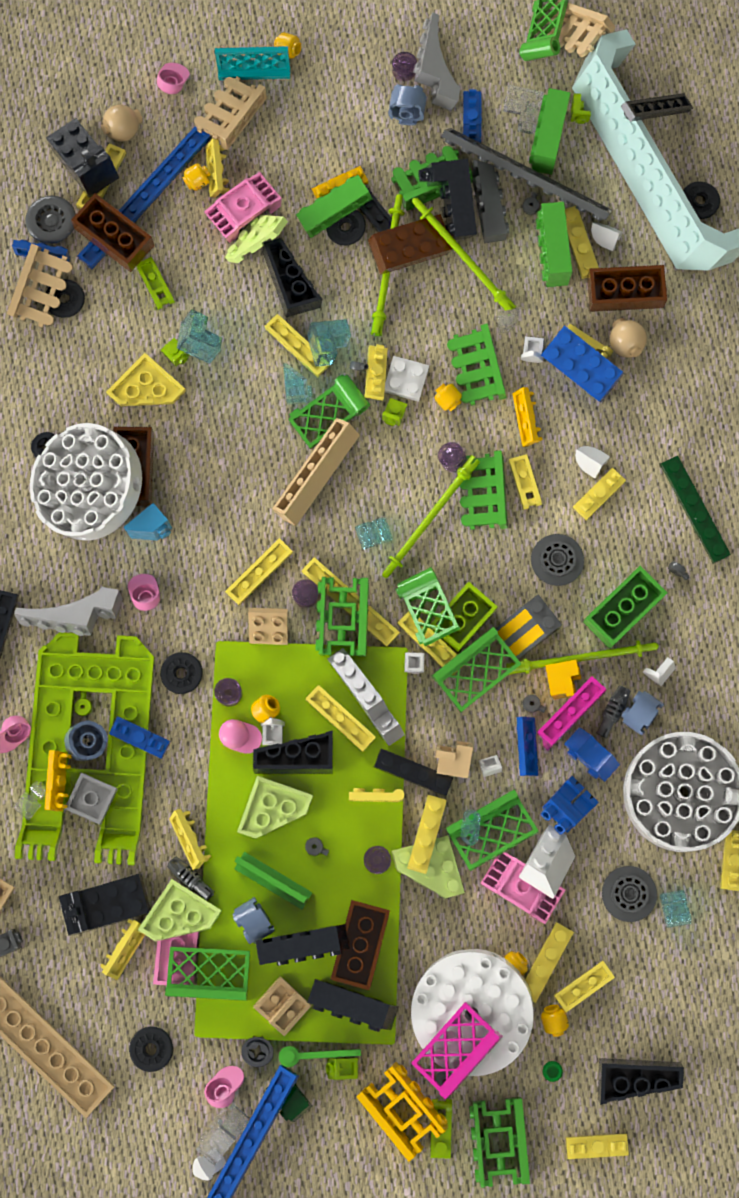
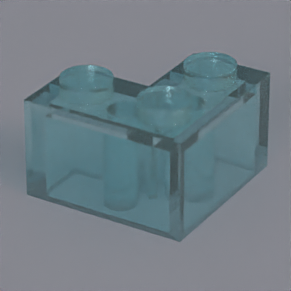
M191 309L181 322L177 349L210 364L221 350L222 337L206 330L208 317Z
M347 319L312 322L310 324L307 337L315 367L333 365L338 353L336 348L347 347L351 337Z

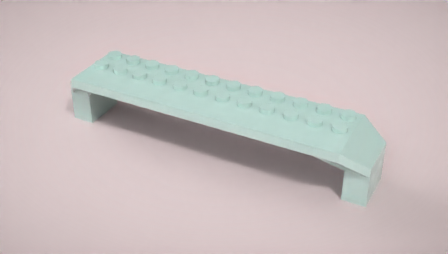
M627 29L602 35L593 47L594 50L585 58L572 89L575 93L581 94V101H584V110L591 111V122L675 268L708 271L732 263L739 256V229L722 233L702 223L642 120L630 122L624 115L621 105L626 101H630L612 69L620 66L635 46V42Z

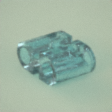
M385 517L355 527L362 549H368L377 544L381 545L393 540Z
M468 809L464 812L461 823V840L467 845L476 844L479 837L481 816L473 809ZM470 814L474 815L472 820H469ZM471 834V838L467 840V835Z
M678 890L661 893L660 902L664 912L663 916L666 927L671 928L691 924V915L687 907L685 891Z

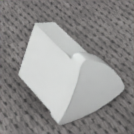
M525 336L523 354L520 360L534 363L543 362L541 354L544 338Z
M667 657L656 672L645 668L643 673L662 686L676 667L674 661Z
M270 718L266 722L261 723V726H263L262 745L282 744L285 722Z
M218 1147L195 1159L193 1174L202 1180H210L213 1178L212 1175L225 1166L226 1161Z

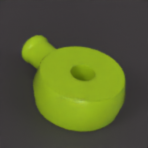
M80 692V699L74 705L75 713L79 716H87L92 711V703L86 699V692Z

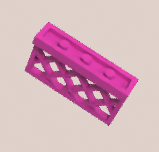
M593 676L537 732L543 738V747L547 751L606 692V688Z
M465 1002L411 1064L440 1092L439 1094L444 1099H447L503 1036ZM465 1009L472 1014V1023H461V1013ZM476 1025H483L489 1031L484 1038H476ZM450 1026H458V1038H447V1029ZM461 1026H472L473 1038H462ZM481 1040L480 1043L476 1046V1041ZM437 1041H444V1054H434V1044ZM448 1041H459V1053H448ZM462 1041H473L471 1053H462ZM434 1056H445V1068L435 1069ZM448 1056H459L460 1065L457 1068H449ZM422 1057H431V1069H424L418 1063ZM435 1071H446V1081L442 1085L435 1080Z

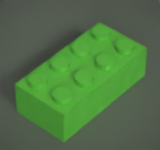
M549 88L548 94L543 96L529 164H532L531 169L537 172L553 174L570 92Z
M564 202L542 203L540 211H537L536 229L539 230L540 235L538 236V247H541L542 252L540 253V264H543L544 269L542 270V281H546V287L568 286L572 274Z
M639 566L584 619L583 623L611 649L668 592Z

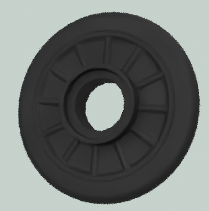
M697 181L690 183L683 189L699 219L709 218L719 209L720 195L711 184ZM701 196L705 199V203L698 204L695 198Z
M354 210L326 228L327 235L338 245H352L364 235L366 222L363 215L358 210ZM344 223L351 224L350 229L346 231L342 230L341 226Z
M63 279L67 283L66 289L62 291L56 290L54 296L60 299L62 295L66 294L70 298L66 303L61 302L58 308L50 307L49 312L60 318H68L76 315L82 309L85 302V294L78 283L69 279ZM48 287L46 290L47 294L50 293L51 287Z
M186 652L170 655L162 664L160 671L163 685L169 691L176 694H186L196 689L203 675L199 660ZM179 668L186 669L187 675L184 678L177 677L176 672Z
M153 1026L142 1028L131 1039L129 1045L130 1058L134 1065L143 1071H159L172 1058V1040L168 1033L161 1028ZM149 1043H153L157 1047L154 1055H149L146 1052V1046Z

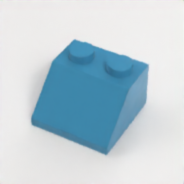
M152 503L126 524L124 529L131 539L158 541L160 538L165 539L171 533L172 527L168 519Z

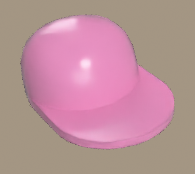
M166 63L158 73V87L167 94H178L189 78V70L178 63Z
M139 574L128 582V591L132 603L138 610L148 611L158 606L160 592L156 579L152 575Z
M14 715L3 722L0 731V753L12 751L30 736L31 726L26 718Z
M231 719L223 723L219 729L220 741L229 749L249 754L253 753V749H257L261 745V733L254 725Z
M228 1066L221 1069L205 1087L204 1093L208 1103L215 1108L228 1107L234 1100L235 1092L243 1084V1071L237 1066Z

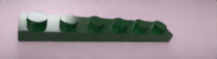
M677 455L662 462L660 466L712 564L729 557L731 554L679 456Z

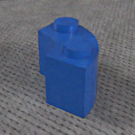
M581 727L564 743L569 749L568 755L574 760L578 759L589 769L587 772L594 779L599 777L605 782L620 766L613 754L607 751L591 734Z

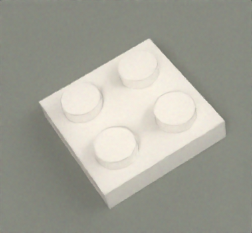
M393 356L385 382V393L419 402L429 365Z

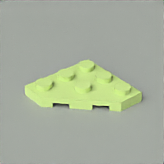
M259 215L249 222L245 230L239 233L237 241L229 247L228 253L224 258L232 263L241 262L244 260L243 256L249 252L254 253L264 246V241H267L269 238L271 240L276 238L288 221L283 216Z
M257 776L237 832L257 839L306 815L313 795Z
M448 835L436 838L426 874L407 869L414 845L391 851L396 871L432 890L442 898L446 899L465 893Z
M171 879L138 928V931L156 942L212 928L222 911Z

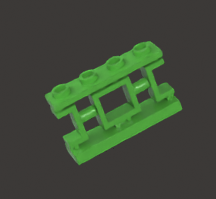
M322 577V582H318V593H321V601H317V612H320V620H317L316 631L320 632L319 639H316V651H319L320 656H332V646H349L350 656L367 657L369 579L353 578V588L334 587V577ZM327 584L329 585L330 592L339 593V603L329 602V610H326ZM357 585H360L359 611H356V603H347V593H357ZM333 608H352L351 626H333ZM325 623H328L329 631H338V641H327V649H325ZM356 623L359 624L358 650L355 649V642L345 641L346 631H356Z
M505 1098L506 1109L486 1110L485 1100L472 1101L473 1106H469L470 1119H474L475 1126L471 1127L472 1140H476V1148H473L474 1161H478V1170H475L476 1183L480 1182L481 1188H485V1186L493 1187L492 1176L512 1174L513 1185L520 1183L522 1185L530 1184L522 1098ZM510 1105H513L516 1134H513L511 1125L501 1126L500 1115L511 1114ZM478 1108H481L482 1116L493 1117V1127L483 1128L484 1136L480 1137ZM508 1131L509 1151L490 1153L488 1133ZM514 1148H517L520 1176H517L516 1168H505L504 1157H515ZM482 1150H485L486 1159L496 1158L497 1169L487 1170L488 1179H484Z

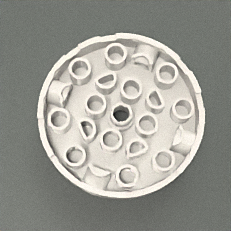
M91 423L67 427L66 431L59 435H54L45 444L47 447L42 454L37 456L30 478L31 501L34 502L37 510L35 512L40 520L51 530L76 540H96L117 530L134 510L142 486L141 464L132 445L125 438L108 428Z
M675 732L653 740L636 754L624 778V804L632 824L648 841L670 851L693 852L719 843L731 833L739 821V767L735 762L736 760L725 747L723 748L713 739L698 733ZM681 787L687 788L689 793L687 797L681 795L679 791Z
M462 949L446 954L426 970L414 992L411 1019L415 1036L421 1048L424 1049L458 1009L467 1002L471 1007H475L478 1010V1014L503 1036L469 1076H482L497 1072L512 1063L523 1051L529 1040L534 1017L533 999L529 986L520 972L507 959L493 952L481 949ZM465 1009L461 1013V1023H472V1015L470 1016ZM483 1025L475 1026L476 1038H484L489 1031ZM450 1026L447 1029V1038H458V1026ZM461 1026L462 1038H473L472 1026ZM481 1040L476 1041V1046L480 1043ZM437 1041L434 1044V1054H444V1041ZM448 1041V1053H459V1041ZM462 1041V1053H471L473 1041ZM434 1056V1062L445 1068V1056ZM448 1056L449 1068H457L460 1065L459 1056Z

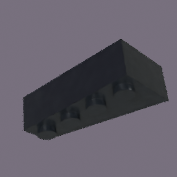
M282 238L264 242L262 253L285 317L321 308L322 297L316 292L311 281L307 279L303 269L297 264L293 254Z
M333 730L319 735H311L303 739L290 740L282 744L278 743L253 749L254 774H333Z
M345 924L256 940L259 965L277 962V966L289 964L290 959H294L296 963L306 961L307 956H312V959L323 958L324 953L330 952V956L342 954V950L349 949Z
M318 979L314 981L307 1002L313 1005L312 1009L324 1012L325 1009L332 1011L331 1015L340 1019L343 1016L349 1017V1022L361 1025L362 1022L369 1025L368 1029L380 1032V1029H392L399 1007L393 1004H385L381 1000L365 997L363 994L351 990L348 991L343 987Z
M599 1058L598 1101L602 1105L616 1100L622 1101L626 1100V1098L646 1096V1094L683 1088L684 1067L680 1062Z

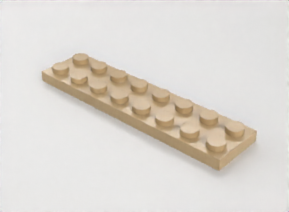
M0 976V1036L85 1118H88L115 1086Z

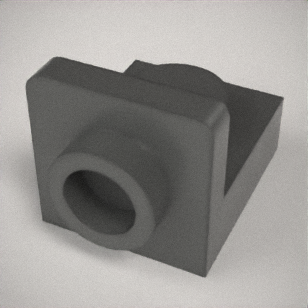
M11 929L0 935V957L22 948L21 943L23 939L19 931L16 932L15 929Z

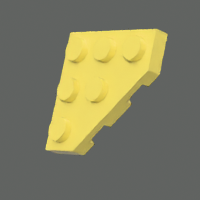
M144 353L106 393L119 406L174 404L186 392V389Z

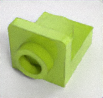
M574 93L572 98L571 122L584 124L589 122L591 111H583L584 101H581L580 93Z
M175 338L161 349V352L176 367L179 364H184L190 355L188 349L183 347Z
M390 398L385 411H383L382 420L387 425L400 426L408 404Z
M328 1058L325 1067L328 1079H358V1058Z

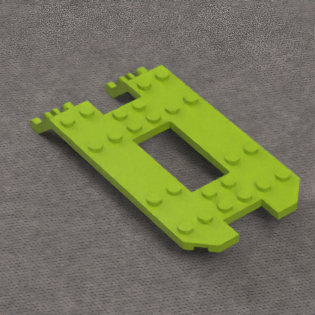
M61 632L53 637L54 639L46 646L44 645L38 650L23 820L15 845V859H22L24 845H30L28 859L34 860L35 848L38 845L37 860L43 859L44 846H50L48 860L56 861L57 848L63 830L64 809L63 811L44 810L49 750L67 752L64 741L66 733L72 727L75 692L112 694L109 732L117 716L149 731L155 657L136 636L117 635L115 654L78 652L80 636L74 633ZM110 734L108 735L106 770L66 769L64 793L68 794V797H64L63 804H67L81 773L117 788L118 790L101 825L95 848L94 863L101 864L103 861V849H109L107 863L113 864L114 853L117 850L116 864L121 865L123 850H129L127 864L135 866L136 853L141 836L147 752Z

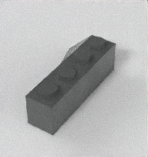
M473 160L472 183L484 244L504 241L509 233V224L504 220L506 209L505 205L501 204L503 194L502 189H498L497 184L499 183V173L495 172L494 165Z

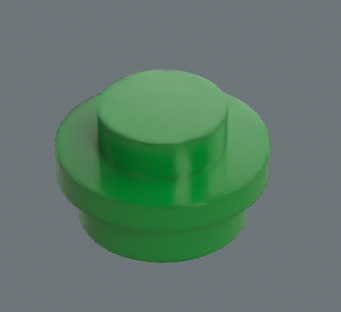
M549 1061L543 1066L542 1073L546 1080L556 1082L562 1077L563 1069L558 1062Z

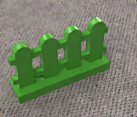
M445 146L442 149V156L438 158L434 153H429L426 155V163L422 165L419 161L413 160L409 163L410 170L404 172L400 167H396L393 170L391 181L393 184H398L401 190L399 194L403 196V205L406 211L415 208V205L412 203L413 198H418L424 204L440 197L442 185L427 187V182H419L418 171L426 168L433 162L459 160L457 149L453 150L452 147ZM469 168V171H470V179H471V183H472V171H471V169ZM412 175L417 182L414 186L408 180V177Z
M488 324L480 325L482 331L479 332L474 329L472 334L462 337H458V334L453 335L454 339L449 340L447 343L450 351H457L458 356L454 357L451 361L452 366L456 369H462V374L457 375L456 382L459 386L466 385L467 391L461 393V401L463 403H470L471 406L476 405L475 401L489 398V401L494 400L493 396L498 395L500 400L507 398ZM485 343L486 348L481 349L480 344ZM476 346L477 351L467 354L462 353V349ZM489 360L490 366L486 367L484 361ZM480 363V369L467 372L466 366ZM494 378L495 383L490 384L489 379ZM485 381V386L475 389L471 388L472 383Z
M494 451V457H490V454H485V458H475L471 463L473 464L478 459L480 464H478L474 471L486 470V476L472 477L471 473V478L464 480L460 485L462 490H468V496H463L460 499V504L463 508H469V514L462 516L461 523L465 527H470V530H475V526L489 525V528H495L494 524H499L500 529H508L504 458L502 451ZM470 455L458 462V468H462ZM491 469H495V475H491ZM496 487L497 493L492 494V488ZM487 488V494L473 495V489ZM493 506H497L498 512L493 511ZM488 507V513L474 514V508Z

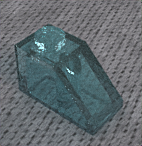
M284 363L287 405L309 403V397H313L312 385L308 386L305 377L290 365Z

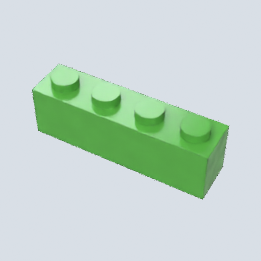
M359 175L347 179L341 186L333 188L324 197L317 198L310 206L303 207L296 216L309 237L312 238L372 200V197Z

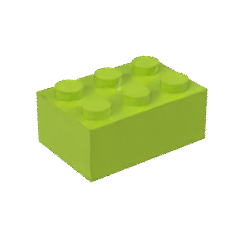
M468 582L449 603L460 629L441 639L459 653L496 612L498 606ZM436 617L430 625L438 626L441 618ZM445 619L442 628L447 629L453 626L452 621Z

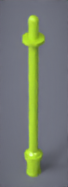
M401 194L396 195L394 208L389 209V214L393 215L391 228L398 227L400 216L405 215L404 210L401 209L403 200ZM390 272L382 275L377 311L372 313L373 323L370 334L374 336H382L384 321L387 318L384 308Z
M413 198L412 203L422 213L420 219L426 218L491 291L494 298L493 301L495 303L498 302L507 314L515 309L516 305L507 297L506 291L499 290L433 216L431 213L433 207L427 209L418 198Z
M470 455L462 468L457 470L458 476L398 554L395 557H388L391 563L382 573L384 578H388L397 566L403 567L401 563L403 558L461 483L471 478V473L480 464L478 459L471 464L475 457Z
M636 640L634 646L532 662L526 658L520 661L521 665L510 674L524 672L529 674L532 669L571 660L582 662L637 653L638 657H642V652L657 650L659 645L656 642L641 644L640 640ZM506 663V668L512 667L515 663Z

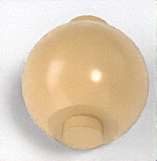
M117 104L107 109L103 116L101 128L103 133L112 140L125 142L136 135L139 124L143 120L138 109L132 110L127 105Z
M625 318L617 319L612 324L613 329L609 337L612 350L617 355L625 358L639 356L647 343L645 329L636 321L625 320Z

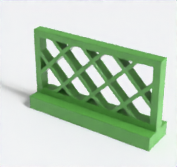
M492 627L432 674L431 677L439 684L457 709L462 712L520 666L521 663L498 635L497 630ZM495 640L501 645L500 653L490 652V644ZM478 653L486 654L485 665L475 664V656ZM489 655L500 656L499 667L488 666ZM503 656L510 657L515 664L510 668H502ZM463 665L471 666L470 677L459 676L460 668ZM474 667L485 668L484 679L473 678ZM488 668L498 669L497 679L487 680ZM448 677L456 678L455 689H448L443 681ZM459 679L470 680L469 691L458 690ZM473 680L483 681L482 691L471 692ZM458 692L468 693V701L463 706L457 701Z
M515 790L510 791L446 828L447 834L470 871L539 833ZM516 805L521 810L519 818L509 815L510 809ZM497 816L505 818L503 826L492 825L493 818ZM507 819L518 821L516 831L505 828ZM521 822L529 824L532 830L526 834L519 832ZM477 827H487L485 837L474 835ZM490 829L501 831L499 841L488 838ZM504 832L515 834L512 842H501ZM462 836L470 837L468 847L459 845L456 839ZM473 838L484 841L482 850L471 848ZM486 843L498 844L496 851L493 853L485 852ZM469 852L479 853V861L470 864L468 860Z
M246 852L243 853L241 858L237 856L234 861L237 863L234 868L235 870L303 910L312 895L311 891Z
M170 947L165 996L247 1001L250 951ZM174 951L183 952L187 957L179 966L174 961ZM186 952H194V953H192V954L189 956ZM197 953H203L207 960L198 967L191 958ZM206 953H214V954L209 957ZM217 954H223L227 961L218 968L211 959ZM226 954H233V956L229 958ZM237 955H245V964L238 969L231 960ZM190 960L197 969L187 976L181 967ZM210 961L217 970L207 977L201 968ZM230 962L237 971L227 979L221 972V969ZM243 968H245L244 975L241 973ZM179 970L186 979L180 984H172V975ZM199 971L206 980L200 985H194L190 978ZM219 972L226 981L221 986H214L210 979ZM238 973L244 979L243 988L234 987L230 982ZM189 981L191 985H184V983ZM207 982H209V984H210L211 986H203V985H205ZM227 983H229V985H230L231 987H224V986H225Z

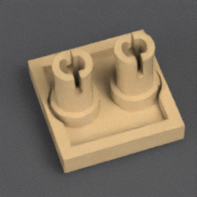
M249 608V644L288 645V609Z

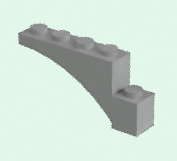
M432 12L429 19L426 18L423 23L422 29L425 30L420 38V44L422 45L417 53L419 60L414 68V73H416L414 81L432 88L431 95L433 98L431 104L451 111L458 102L461 86L456 84L443 59L438 38L439 15Z
M100 587V590L94 594L70 604L44 609L16 608L14 615L23 626L28 627L32 625L44 630L49 628L61 633L72 632L79 636H91L98 616L103 619L117 618L123 598L117 589Z
M342 648L327 658L388 746L403 737L405 734L388 710L384 700L345 649Z

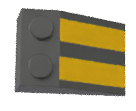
M538 594L495 629L519 660L559 630L562 624Z

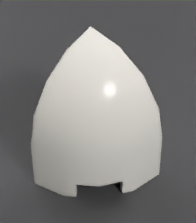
M592 223L591 231L596 243L613 251L617 240H620L623 232L601 223Z
M590 446L578 448L575 454L579 467L593 478L599 475L602 466L606 465L610 458L601 450Z

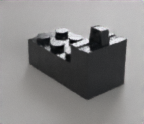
M77 118L46 137L54 154L89 198L94 193H98L119 179L108 153L101 145H97Z
M468 158L433 162L426 168L419 170V182H427V187L442 185V188H440V198L444 201L442 215L443 218H446L445 227L448 233L455 240L467 239L477 235Z
M142 874L132 875L85 890H77L58 896L68 936L79 935L143 916L151 910Z

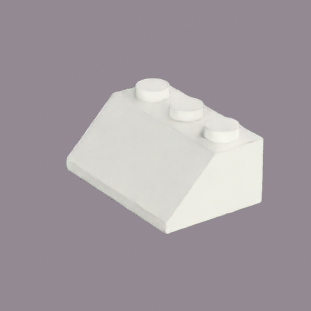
M548 825L519 875V878L552 899L555 897L575 858L567 836L564 833L560 835L554 827Z

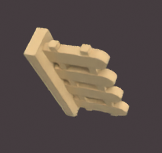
M558 0L555 5L557 6L562 0ZM568 3L563 20L564 26L559 36L560 48L565 44L566 51L572 53L578 47L577 54L580 57H585L594 50L593 46L600 36L605 35L604 31L612 33L616 27L607 15ZM555 14L553 16V20L558 16V14ZM555 27L547 35L554 34Z
M227 77L224 80L227 90L225 92L217 90L214 93L217 103L215 105L212 103L205 104L204 110L207 116L205 118L197 116L194 119L198 132L202 133L204 131L212 135L213 139H220L221 148L227 151L267 99L266 87L260 84L257 88L254 85L248 86L242 83L239 77L235 79ZM234 92L242 96L241 100L232 96L231 93ZM225 105L232 109L231 113L222 109L221 106ZM212 118L222 122L221 126L212 122Z
M31 243L7 314L16 318L18 315H21L20 319L24 321L26 318L39 322L38 326L43 328L44 324L50 326L54 323V317L48 314L50 307L58 308L60 306V299L54 295L56 290L62 291L66 289L67 283L60 278L63 272L70 273L73 270V265L67 261L68 257L62 256V259L52 256L49 254V250L44 249V252H42L41 247ZM39 262L38 269L36 270V263ZM47 265L57 269L56 276L44 273V266ZM30 280H33L32 286L29 287ZM38 283L51 287L50 293L47 294L36 290ZM24 297L27 298L25 305L22 304ZM32 300L45 305L43 312L30 307Z

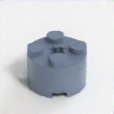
M397 84L394 86L388 112L390 119L395 118L399 120V124L409 126L416 125L417 121H423L427 100L423 88L419 85L412 87Z
M638 691L633 698L634 705L632 708L627 707L622 714L623 723L641 736L645 733L642 729L644 727L648 729L659 714L657 708L660 707L662 709L664 703L646 691L643 693Z
M87 720L72 726L65 735L64 743L66 751L72 755L73 759L88 761L103 754L108 738L106 731L101 725ZM88 738L89 743L84 744L82 740Z
M255 897L234 910L235 913H233V919L237 926H243L245 929L243 930L244 936L249 944H256V940H261L276 931L273 925L269 927L271 925L270 919L260 903L255 905L257 903Z

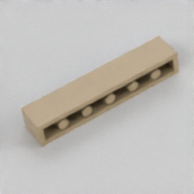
M339 418L334 420L272 509L284 521L294 526L299 523L360 435L350 423Z

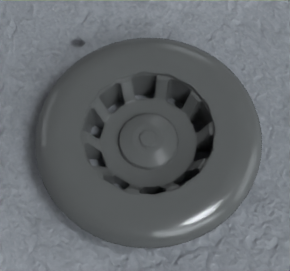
M53 195L44 196L37 199L29 207L25 218L26 228L29 234L39 242L47 244L58 243L66 239L73 232L74 226L71 219L76 213L73 206L64 198Z
M552 534L537 542L531 554V565L537 577L549 585L563 586L573 582L581 574L584 566V554L579 544L571 537L563 534Z
M623 866L615 869L606 877L602 887V900L608 912L615 918L625 922H636L644 919L652 912L657 901V889L653 879L647 872L638 867ZM626 878H630L631 882H627ZM616 896L619 897V900H620L619 902H617V900H616V898H615ZM623 903V904H625L626 906H625V908H623V907H621L620 905ZM629 906H634V909L629 910Z

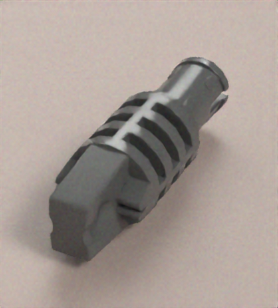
M618 686L602 714L603 720L596 734L606 739L608 738L614 723L616 724L619 721L626 707L631 692L629 689Z
M177 856L168 862L167 867L186 887L188 886L192 891L195 890L206 901L209 898L211 899L215 891L203 882L202 876L192 870L189 864Z

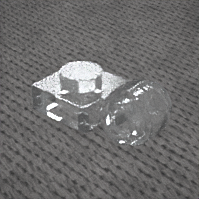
M34 782L30 787L32 795L25 792L13 806L27 820H30L42 805L37 800L45 798L46 785L43 782Z

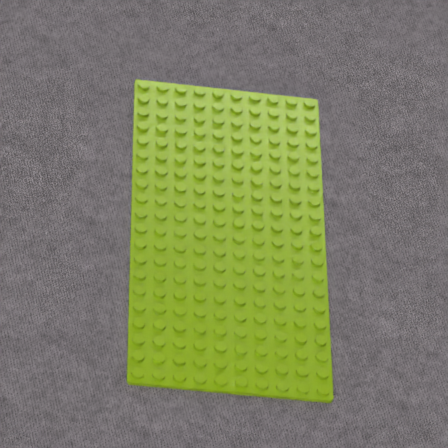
M236 641L216 642L205 845L207 848L204 851V856L211 855L207 862H204L203 882L215 891L214 895L207 902L222 912L211 929L200 931L199 948L250 951L247 1001L196 998L194 1035L198 1038L250 1039L253 1036H263L266 1040L381 1045H393L395 1043L396 1017L391 1030L380 1029V1032L368 1029L369 1025L362 1022L361 1025L349 1022V1017L343 1016L340 1019L332 1016V1011L326 1009L324 1012L312 1009V1005L291 1030L283 1036L253 1007L280 976L307 1001L314 981L318 979L343 987L348 991L351 990L363 994L365 997L381 1000L385 1004L397 1005L401 873L396 871L391 851L402 848L403 801H349V792H353L354 788L365 789V792H373V789H385V793H393L396 789L404 790L403 779L376 769L373 766L381 748L405 758V735L388 746L356 698L329 663L327 658L330 656H320L319 651H316V644L288 643V645L249 644V642ZM332 646V655L344 648L350 656V647ZM367 646V657H350L382 697L388 710L397 720L405 734L407 672L404 671L405 653H408V649L405 647ZM318 685L376 737L363 752L305 700ZM271 695L278 700L280 705V713L274 719L285 722L282 743L333 730V774H254L253 753L245 754L224 746L219 738V729L228 720H239L257 727L263 740V726H261V722L253 717L251 706L261 696ZM257 776L313 795L306 815L257 839L237 832ZM312 837L319 838L323 842L324 848L329 850L328 855L325 856L322 853L318 856L309 855L305 850L307 840ZM315 844L312 845V848L316 849L317 846ZM246 852L311 891L312 895L303 910L235 870L234 868L237 863L234 861L237 856L241 858L243 853ZM255 897L257 900L255 905L260 903L270 919L271 925L269 927L273 925L276 930L263 939L345 924L351 900L390 910L370 990L330 980L337 956H330V952L324 953V957L312 959V956H307L306 961L296 963L294 959H290L289 964L277 966V962L259 965L256 944H249L243 932L245 929L243 926L238 927L233 919L234 910ZM199 953L198 967L207 960L203 953ZM206 953V954L210 957V956L213 955L214 953ZM217 954L211 959L218 968L227 961L223 954ZM226 954L229 958L233 956V954ZM237 955L231 960L238 969L245 964V955ZM210 961L201 968L207 977L217 970ZM230 962L221 969V972L227 979L237 971ZM243 968V969L241 970V973H242L243 975H244V970H245V968ZM198 971L197 985H200L206 979ZM219 972L210 979L214 986H221L226 981ZM238 973L230 982L234 987L243 988L244 979ZM207 982V983H206L205 985H203V986H211V985L209 984V982ZM227 983L224 987H231V986L229 985V983Z

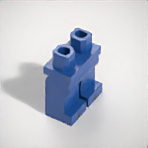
M573 776L564 782L542 807L541 816L548 821L553 818L557 822L554 826L555 830L560 835L565 832L568 833L599 803L587 790L571 803L584 789Z

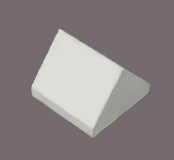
M405 653L404 672L412 674L424 673L425 653Z
M497 755L479 760L483 777L502 772V765Z

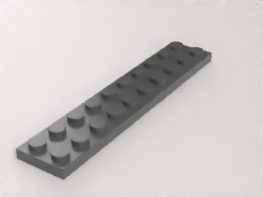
M452 128L443 131L441 137L445 138L446 143L452 146H461L463 152L467 154L474 153L478 155L477 158L486 163L490 161L494 163L495 168L501 171L504 169L510 171V175L514 178L520 179L521 177L526 179V183L532 187L540 186L543 188L544 193L550 196L555 194L560 197V201L566 204L573 203L576 205V209L584 213L586 211L593 213L592 217L597 220H606L612 212V209Z

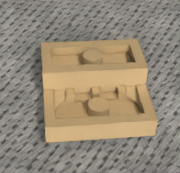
M280 976L253 1007L285 1036L312 1005L307 1003L308 1001Z

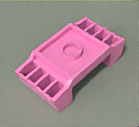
M259 172L251 178L243 180L222 195L204 213L226 240L231 243L238 238L239 229L267 210L272 214L280 208L282 198Z
M506 852L498 855L480 884L522 909L534 919L546 924L564 894L565 889L559 887L555 897L552 899L519 878L525 863Z

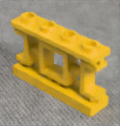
M395 1062L384 1072L390 1080L379 1090L371 1082L356 1097L407 1161L410 1162L424 1148L419 1142L422 1136L431 1130L435 1137L438 1138L446 1132L449 1126L445 1116L435 1110L432 1100L422 1094L418 1083L409 1078L405 1067ZM397 1080L405 1088L398 1096L391 1088ZM383 1092L391 1100L385 1107L376 1099ZM402 1098H405L416 1112L406 1122H403L392 1108ZM423 1113L432 1121L425 1128L417 1120ZM409 1125L417 1132L411 1140L403 1132Z

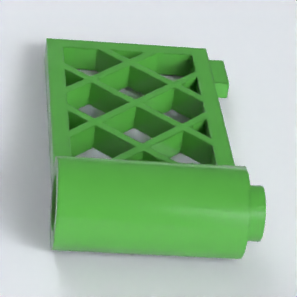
M558 0L534 1L532 9L534 13L527 41L521 45L519 54L524 61L559 54V36L568 0H562L557 6L555 3ZM549 1V2L541 9L542 3ZM552 6H554L555 8L548 15H546L545 13ZM559 11L558 16L552 21L551 18ZM544 15L545 18L537 25L538 20ZM548 21H550L551 23L544 30H542L541 28ZM555 27L554 34L547 35ZM540 30L541 33L534 38V35Z
M342 374L334 380V386L301 410L297 408L289 414L290 418L288 420L310 449L316 446L327 432V430L322 429L323 420L334 422L337 418L338 408L347 410L349 415L341 420L348 422L370 407V403L364 398V395L349 375L344 376ZM331 393H334L337 397L336 405L326 404V398ZM315 405L322 406L321 416L311 415V408ZM325 407L335 408L334 418L324 416ZM300 416L307 417L306 427L297 426L294 421ZM310 418L320 419L319 429L309 428ZM308 431L318 432L317 439L310 443L307 439Z
M432 567L397 584L398 588L395 590L399 598H404L418 630V633L415 635L420 645L424 644L427 646L460 629ZM438 589L439 593L436 599L428 597L430 592ZM416 599L422 600L419 608L413 607L410 602ZM426 601L434 603L431 611L423 609ZM438 604L446 607L443 614L435 613ZM421 613L428 615L425 623L418 621ZM433 616L441 618L438 626L430 625ZM445 619L453 622V626L447 629L442 628ZM427 629L435 630L434 635L426 639L425 633Z
M287 1046L281 1049L279 1061L285 1067H293L299 1063L300 1059L361 1056V1049L300 1052L295 1046Z

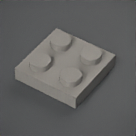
M81 773L66 804L68 807L65 809L102 825L118 789Z

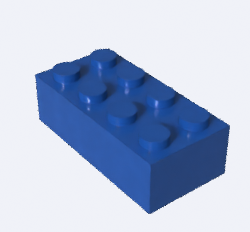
M565 325L541 354L543 358L600 403L625 374Z

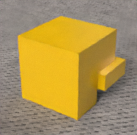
M577 660L545 665L551 697L554 700L566 697L570 699L576 693L574 680L582 679Z

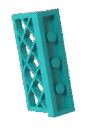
M288 46L215 48L219 81L225 80L227 77L234 79L239 77L241 80L290 79Z

